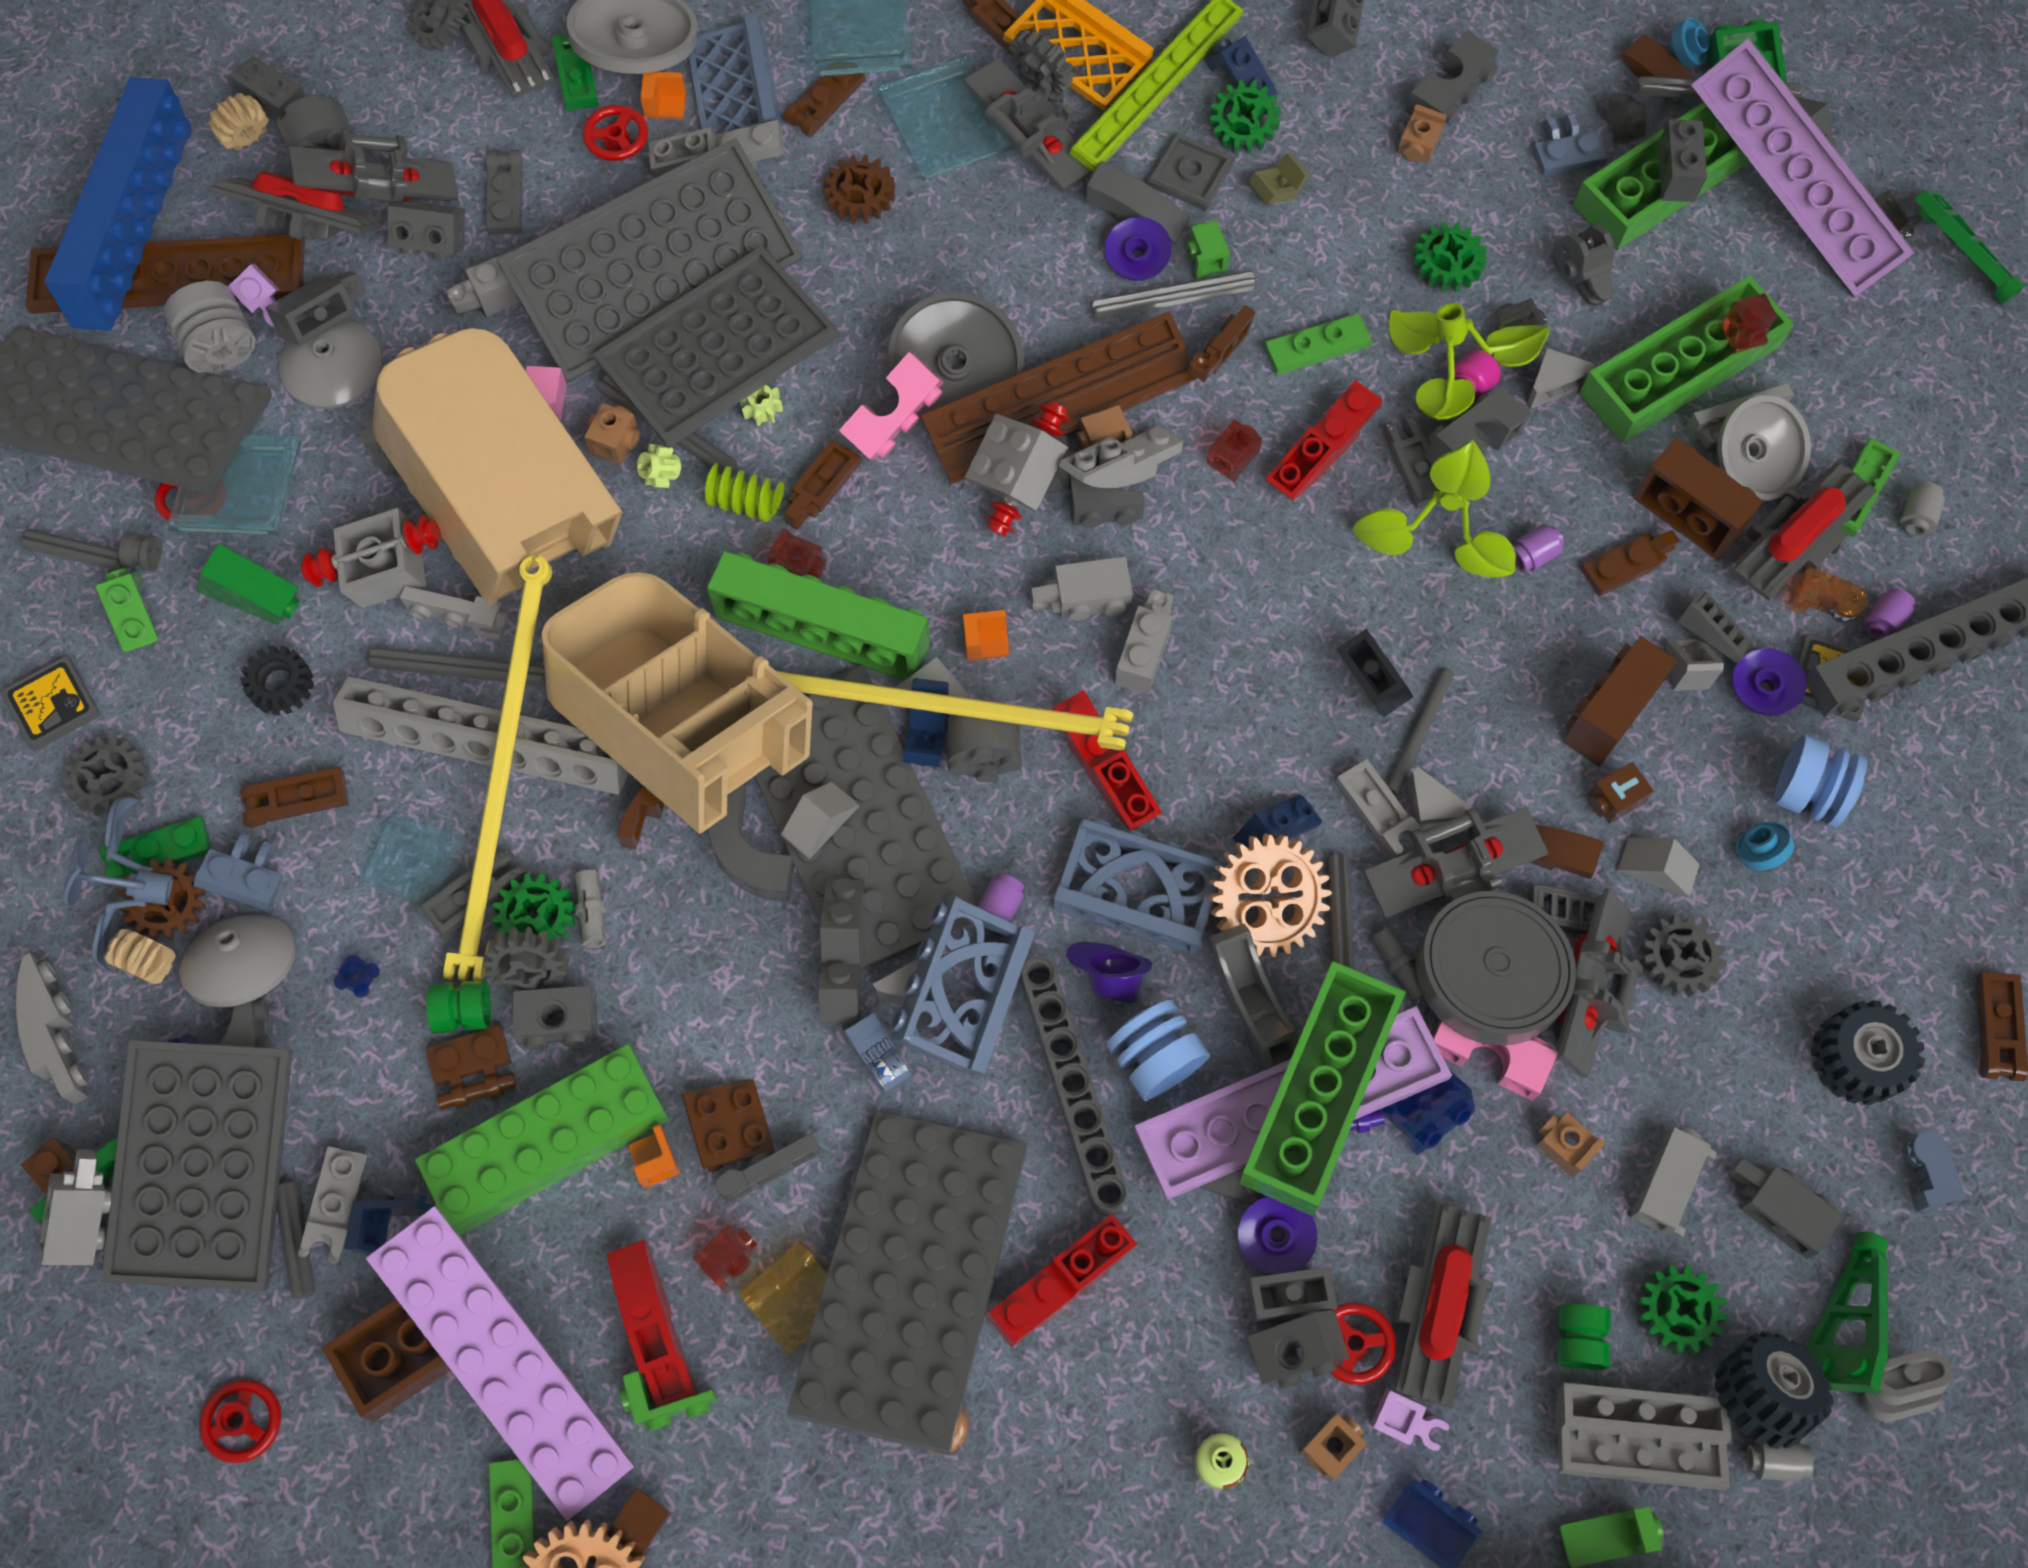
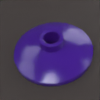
M1133 217L1118 223L1110 231L1105 242V257L1110 268L1117 275L1133 281L1147 280L1161 273L1167 266L1172 252L1171 239L1165 228L1158 222L1145 217ZM1135 251H1142L1144 256L1134 257L1132 254Z
M1764 648L1751 651L1744 655L1740 662L1738 661L1732 674V686L1739 701L1751 711L1765 716H1779L1791 712L1801 703L1806 694L1807 679L1804 670L1793 657L1776 649ZM1760 684H1769L1772 687V691L1763 689Z
M1266 1196L1252 1203L1241 1217L1238 1226V1243L1241 1252L1254 1268L1265 1274L1274 1275L1296 1272L1310 1261L1316 1250L1318 1240L1317 1226L1313 1216ZM1275 1226H1280L1285 1230V1235L1280 1240H1275L1270 1236V1230Z

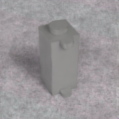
M1674 1127L1663 1137L1630 1217L1665 1235L1670 1234L1677 1238H1683L1686 1230L1679 1226L1680 1220L1705 1160L1713 1162L1717 1155L1716 1151L1710 1149L1711 1144L1701 1140L1702 1136L1699 1133L1688 1128L1680 1127L1678 1129Z

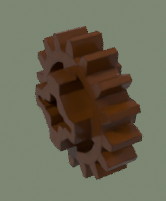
M851 155L849 163L846 164L840 159L838 160L839 169L832 167L828 169L829 177L823 180L825 202H828L830 212L838 211V219L842 220L848 215L852 224L857 221V218H862L866 224L869 221V216L873 215L875 218L880 219L881 209L884 211L890 210V201H895L894 177H890V168L888 166L881 168L879 159L869 163L868 155H864L861 161H857L856 157Z
M168 858L164 867H161L156 859H152L150 867L153 868L154 873L172 875L175 878L173 879L171 896L167 904L170 911L164 906L154 903H146V907L132 906L119 908L122 913H130L123 921L129 927L136 925L135 932L144 935L149 930V938L154 941H158L160 934L164 933L166 938L172 941L174 940L175 930L179 929L186 935L189 933L186 926L189 921L196 924L200 922L194 913L196 910L206 909V905L198 900L199 897L206 895V890L194 887L196 873L187 876L190 868L183 863L176 869L175 862ZM126 889L119 890L118 894L126 900L133 899V896L126 895ZM188 897L187 904L181 913L182 901ZM158 917L165 918L169 922L152 923L147 920L152 921L153 919Z

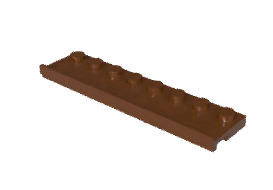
M1170 311L923 414L920 419L948 478L949 485H953L967 479L965 475L995 414L1035 428L1032 418H1041L1043 414L1039 404L1047 405L1048 401H1052L1068 410L1066 416L1071 421L1062 422L1059 427L1064 433L1063 436H1067L1080 430V420L1082 417L1120 405L1122 412L1194 382L1197 378L1187 373L1191 362L1186 352L1187 347Z

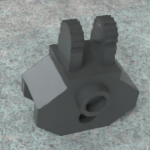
M1595 224L1577 235L1574 233L1569 234L1554 243L1552 261L1555 268L1562 277L1569 281L1571 287L1579 286L1582 296L1585 297L1586 304L1598 306L1614 295V290L1611 286L1612 281L1608 274V271L1614 269L1612 263L1614 243L1609 231L1599 224Z

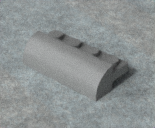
M1563 1383L1558 1393L1555 1408V1436L1558 1437L1559 1474L1726 1490L1730 1486L1727 1444L1732 1440L1730 1419L1727 1416L1728 1412L1726 1408L1721 1407L1718 1398Z

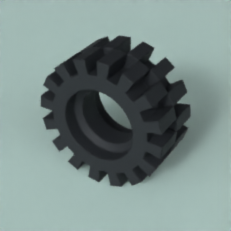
M275 645L268 646L269 653L267 654L263 649L256 651L260 657L255 660L250 656L247 662L251 667L243 666L241 671L245 677H240L247 697L257 708L259 707L266 714L271 711L273 715H280V710L289 714L292 713L291 706L296 705L298 709L301 708L303 704L300 700L302 698L308 700L311 696L308 689H313L314 683L310 679L313 678V674L303 658L293 649L290 652L286 646H281L280 651H278ZM277 670L288 671L291 679L284 688L275 692L266 690L265 681L272 672Z

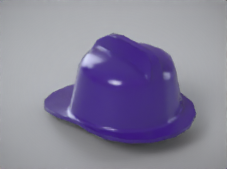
M1079 942L1067 949L1066 957L1070 963L1088 972L1094 992L1099 996L1130 1004L1136 1002L1143 974L1152 969V962L1149 959L1133 955L1109 944Z

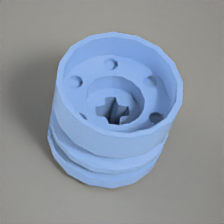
M1804 733L1797 739L1784 763L1774 791L1773 804L1794 813H1800L1808 802L1812 801L1810 819L1819 821L1824 816L1825 825L1838 828L1859 798L1867 770V757L1856 753L1849 759V750L1840 748L1829 761V742Z
M1173 1000L1163 1001L1139 1012L1123 1024L1121 1029L1106 1044L1107 1049L1112 1055L1122 1053L1117 1059L1120 1067L1139 1063V1066L1130 1075L1129 1081L1143 1101L1156 1098L1193 1074L1210 1057L1209 1051L1196 1033L1177 1038V1035L1186 1026L1187 1020L1184 1016L1174 1017L1178 1007Z

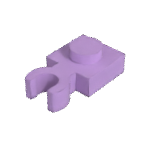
M251 264L228 287L251 313H256L261 308L265 321L274 327L265 307L277 301L273 296L280 289L256 264Z
M1386 1387L1370 1423L1374 1429L1408 1445H1411L1414 1436L1417 1435L1427 1448L1439 1451L1441 1446L1429 1438L1430 1430L1434 1427H1440L1448 1431L1450 1427L1438 1416L1432 1415L1424 1418L1423 1415L1427 1409L1424 1404L1397 1393Z

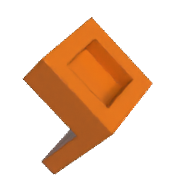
M677 72L643 73L640 99L645 118L682 119L684 117L687 94L683 74Z
M1005 610L963 614L967 661L1006 657L1009 655Z
M660 1124L653 1127L655 1134L629 1145V1151L635 1167H633L644 1189L681 1173L666 1133Z

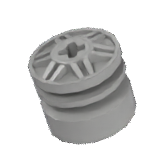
M201 281L182 287L169 297L163 307V317L176 340L184 361L190 369L198 373L208 372L214 374L245 361L255 348V337L231 289L221 282Z

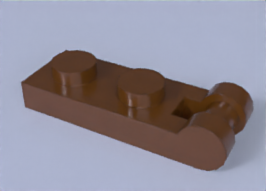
M839 57L795 104L792 103L787 107L783 115L784 121L792 126L798 125L804 134L812 137L865 81V73ZM807 111H808V112H810V113L813 114V115H808V116H807V115H805V114H806Z
M341 767L249 785L240 789L241 802L246 806V811L243 813L244 826L249 828L265 825L271 821L349 805L345 774ZM268 798L269 806L261 807V801Z
M1982 971L1976 975L1982 1051L1980 1061L1981 1077L1997 1079L1999 1076H2007L2010 1081L2023 1082L2028 1074L2021 975ZM2000 1051H2008V1061H2000Z

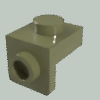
M1287 153L1282 158L1278 167L1255 171L1249 183L1257 191L1258 196L1269 205L1294 199L1308 179L1309 173L1292 153Z

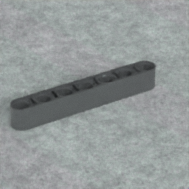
M1033 956L1023 965L1021 972L1022 988L1091 1205L1097 1213L1103 1216H1109L1112 1213L1116 1215L1123 1209L1127 1197V1187L1055 966L1046 957ZM1034 971H1041L1047 974L1049 979L1043 984H1034L1029 980L1028 976ZM1046 1006H1053L1059 1010L1060 1015L1054 1020H1047L1039 1012ZM1063 1041L1070 1045L1072 1051L1065 1056H1059L1052 1052L1051 1046L1056 1042ZM1069 1077H1075L1082 1081L1084 1087L1080 1091L1072 1093L1064 1089L1062 1083ZM1083 1113L1089 1114L1094 1118L1095 1125L1090 1129H1081L1076 1126L1074 1122L1075 1117ZM1092 1150L1102 1151L1107 1157V1162L1100 1167L1090 1165L1086 1160L1088 1152ZM1104 1187H1111L1118 1192L1120 1199L1111 1205L1104 1204L1100 1201L1098 1192Z

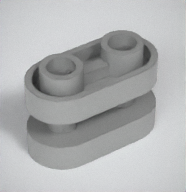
M1929 1350L1888 1359L1879 1393L1863 1392L1861 1396L1862 1406L1871 1417L1884 1422H1891L1932 1411L1939 1405L1944 1391L1952 1380V1366L1941 1354Z

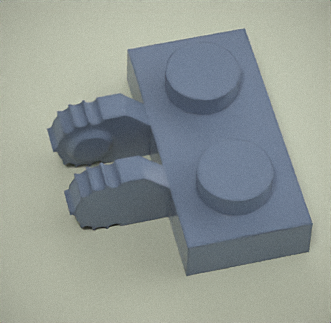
M1573 113L1567 114L1563 119V127L1568 136L1560 138L1559 126L1554 117L1544 120V130L1548 141L1535 143L1533 147L1542 176L1606 163L1608 157L1598 132L1579 134V124Z
M244 833L240 834L231 856L209 849L194 878V886L268 911L283 877L281 873L264 868L272 851V843L264 841L259 847L254 864L242 860L244 853L249 848L251 838Z

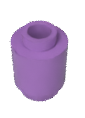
M1542 524L1514 541L1515 565L1522 573L1528 570L1535 571L1562 554L1564 539L1560 531L1554 526L1550 527L1547 524Z
M1891 588L1888 592L1882 593L1864 620V627L1869 636L1879 640L1903 630L1914 613L1913 606L1915 600L1912 595L1900 588Z
M999 873L996 879L990 880L977 907L1011 922L1024 898L1022 894L1024 885L1012 876Z

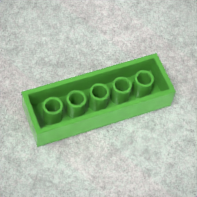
M1705 102L1677 119L1703 121L1707 179L1698 196L1750 162ZM1665 128L1583 181L1573 206L1591 225L1599 224L1610 232L1614 248L1617 251L1689 203L1661 200L1658 143Z
M1749 275L1591 370L1579 394L1623 444L1781 347L1794 323Z
M724 551L707 587L717 619L859 666L864 665L865 668L901 680H906L923 667L930 649L928 618L924 617L919 611L911 608L902 610L890 606L887 601L881 598L871 597L869 599L857 595L853 590L844 586H837L835 588L823 584L814 576H799L790 573L787 569L777 564H769L768 566L756 562L752 557L744 553L732 554Z
M1332 961L1239 1184L1314 1217L1406 991Z
M627 1044L418 1157L415 1161L437 1207L460 1236L651 1131L654 1126L662 1125L670 1119L630 1045Z

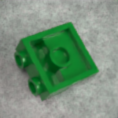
M1758 19L1746 23L1744 27L1734 28V24H1726L1716 27L1709 36L1710 46L1707 51L1710 69L1746 39L1750 38L1781 80L1787 82L1778 21L1765 23L1764 19Z

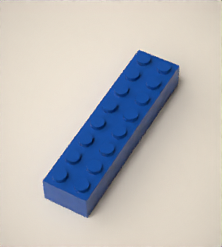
M129 78L44 281L71 328L112 331L116 318L121 314L125 295L131 289L134 272L137 265L142 261V252L147 239H150L152 235L153 224L157 214L162 210V201L167 189L172 185L173 173L177 164L181 162L183 148L192 132L191 123L186 118L180 106L179 97L174 93L169 80Z

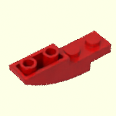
M1355 379L1315 427L1312 428L1310 426L1265 480L1291 501H1294L1312 486L1360 436L1362 427L1381 407L1382 399Z
M1084 690L1051 709L1100 717ZM1064 731L1069 740V748L1108 806L1128 830H1134L1162 813L1125 750L1101 748L1097 742L1098 736Z
M1112 1213L1056 1256L1047 1267L991 1309L986 1316L1012 1348L1037 1327L1040 1328L1108 1272L1133 1250L1137 1243Z
M646 1239L608 1253L607 1259L625 1330L639 1372L645 1375L656 1408L697 1395V1389L670 1317L673 1314Z

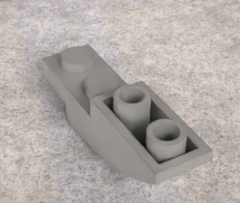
M778 120L716 135L712 128L709 127L649 142L650 168L653 173L663 175L737 138L754 170H757V161L784 155L782 126Z
M1158 425L1122 443L1109 437L1060 460L1059 467L1081 482L1093 487L1119 488L1130 486L1156 476L1157 464L1182 453L1183 440Z
M31 953L22 956L16 988V1018L23 1053L33 1074L44 1080L52 1077L60 1096L76 1105L89 1097L84 1086L89 1083V1079L80 1064L73 1063L69 1053L74 1051V1048L68 1036L63 1032L73 1026L68 1013L73 1011V1007L62 991L58 993L53 983L58 980V976L50 962L47 960L42 962Z

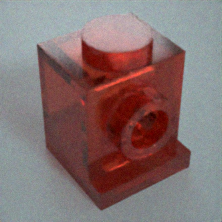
M1765 293L1733 302L1721 327L1735 354L1766 345L1769 341L1766 335L1777 315Z
M1234 419L1210 446L1207 464L1235 483L1239 475L1260 452L1262 437L1251 426L1243 425Z
M782 528L767 556L768 564L780 565L787 569L788 572L799 576L811 575L819 578L826 564L821 546L790 534L789 530ZM795 554H797V555L802 556V557H800V558H795L794 556H795Z
M728 1224L693 1259L714 1283L725 1292L729 1288L725 1280L730 1275L733 1279L737 1278L750 1266L751 1261L748 1258L753 1254L752 1250L758 1244L743 1228L736 1233Z

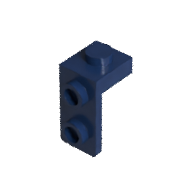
M1246 35L1232 43L1227 38L1212 48L1215 54L1205 60L1211 71L1225 65L1237 87L1239 80H1243L1245 87H1250L1252 81H1256V89L1261 90L1264 86L1268 87L1267 97L1277 94L1275 86Z
M914 678L911 690L949 695V683ZM910 709L909 732L903 754L904 763L940 767L946 740L947 714Z
M1298 795L1256 812L1236 833L1233 839L1236 843H1241L1249 848L1250 836L1257 837L1262 844L1265 833L1271 834L1274 842H1276L1279 835L1287 836L1288 840L1319 827L1322 824V820L1305 797Z
M372 1194L370 1195V1201H352L344 1249L371 1255L386 1243L390 1216H422L435 1205L425 1203L426 1197L418 1194H401V1200H395V1197L388 1195Z

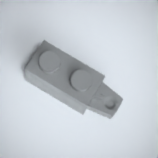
M507 253L466 269L468 279L447 290L450 302L457 314L482 307L486 317L520 303L497 264V259Z
M1126 556L1056 565L1054 580L1048 581V585L1031 588L1033 610L1052 609V613H1060L1061 618L1070 617L1071 620L1075 621L1087 619L1091 614L1097 613L1117 616L1131 609L1133 593Z
M1153 590L1144 607L1138 606L1117 666L1115 685L1146 695L1150 694L1171 633L1173 616L1170 613L1173 595Z
M77 1149L72 1172L64 1171L63 1174L50 1173L38 1244L41 1265H93L96 1250L103 1249L105 1227L100 1226L102 1213H109L111 1190L104 1187L103 1173L95 1172L97 1159L94 1155V1150Z

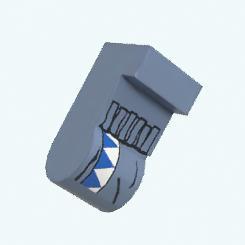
M874 1013L844 1031L846 1040L884 1093L911 1077L908 1068L895 1050V1046L890 1041Z
M1923 1132L1904 1144L1902 1150L1903 1158L1906 1164L1913 1169L1921 1193L1912 1196L1916 1212L1954 1205L1967 1199L1948 1145L1939 1134Z

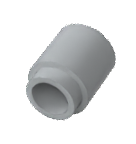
M1920 482L1909 491L1900 520L1901 526L1909 534L1925 536L1936 531L1945 502L1943 489L1935 483Z
M1754 1441L1753 1445H1748L1747 1466L1749 1470L1754 1471L1757 1479L1800 1482L1802 1478L1809 1479L1812 1476L1814 1461L1812 1449L1808 1444L1798 1442L1790 1448L1784 1449L1781 1446L1779 1449L1770 1448L1766 1442L1761 1445Z

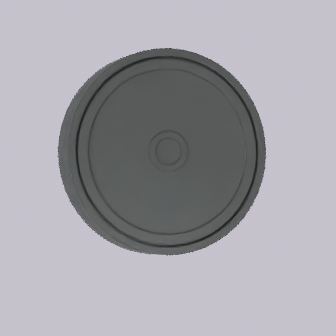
M1499 891L1470 893L1447 904L1436 915L1423 935L1416 958L1417 978L1421 992L1437 1017L1460 1035L1489 1045H1514L1540 1035L1565 1009L1573 994L1576 981L1574 954L1565 933L1556 921L1536 904L1517 895Z

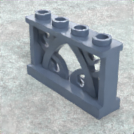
M1082 819L1060 885L1054 897L1053 910L1196 955L1213 901L1208 899V896L1217 891V887L1209 882L1214 879L1220 880L1221 874L1215 869V866L1224 867L1225 864L1218 861L1216 856L1206 852L1194 854L1182 850L1180 845L1171 841L1159 843L1149 840L1145 834L1136 830H1126L1124 832L1111 828L1112 826L1108 822L1101 819H1091L1090 821ZM1096 842L1104 844L1110 849L1109 854L1106 856H1101L1096 851V860L1103 866L1099 870L1088 863L1084 854L1085 849L1090 844ZM1121 850L1129 852L1128 854L1121 856ZM1078 865L1091 876L1079 892L1070 889ZM1147 865L1158 878L1166 895L1149 897L1136 910L1128 908L1125 891L1113 877L1128 869ZM1167 865H1171V866H1174V867H1175V868L1172 870V872L1169 870V868L1167 867ZM1193 872L1201 875L1205 881L1204 890L1195 896H1181L1180 891H1187L1195 884V882H1185L1183 879L1184 873ZM1104 884L1116 893L1117 898L1115 901L1109 902L1102 899L1104 893H1109L1107 888L1102 887ZM1169 904L1170 908L1160 907L1164 914L1161 918L1150 914L1149 909L1153 905ZM1202 904L1195 928L1185 926L1183 905L1193 906Z
M952 896L939 901L932 911L930 921L933 925L929 936L925 937L919 946L917 957L920 960L916 971L911 973L906 981L904 993L907 995L903 1006L896 1011L892 1018L890 1028L893 1030L890 1041L957 1068L962 1073L971 1076L984 1075L1035 931L1024 926H1017L967 903L957 896ZM957 918H965L973 926L975 934L974 944L969 945V934L963 927L960 928L961 937L958 940L951 936L950 932ZM984 927L1005 936L1003 943L984 942ZM944 948L950 951L942 956ZM982 956H985L983 967L988 963L994 966L990 977H986L982 972ZM972 958L973 976L977 984L985 991L983 999L966 1001L952 1011L945 995L941 975L952 966ZM927 994H929L931 1001H925ZM969 1009L974 1010L977 1014L973 1025L968 1022V1016L964 1017L962 1022L959 1021L960 1017ZM926 1012L930 1017L929 1023L925 1026L926 1028L934 1027L940 1022L944 1027L937 1036L930 1039L920 1036L916 1029L920 1013ZM950 1034L964 1048L962 1055H959L939 1045Z

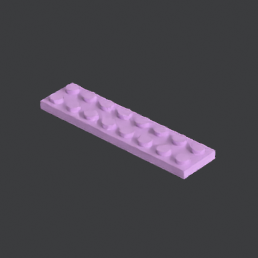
M1750 38L1746 39L1691 85L1854 296H1857L1915 253Z
M1417 1006L1397 1014L1354 1120L1451 1078L1452 1074ZM1290 1060L1134 1126V1131L1166 1201L1246 1166Z
M437 1205L366 1258L566 1521L634 1468V1463Z

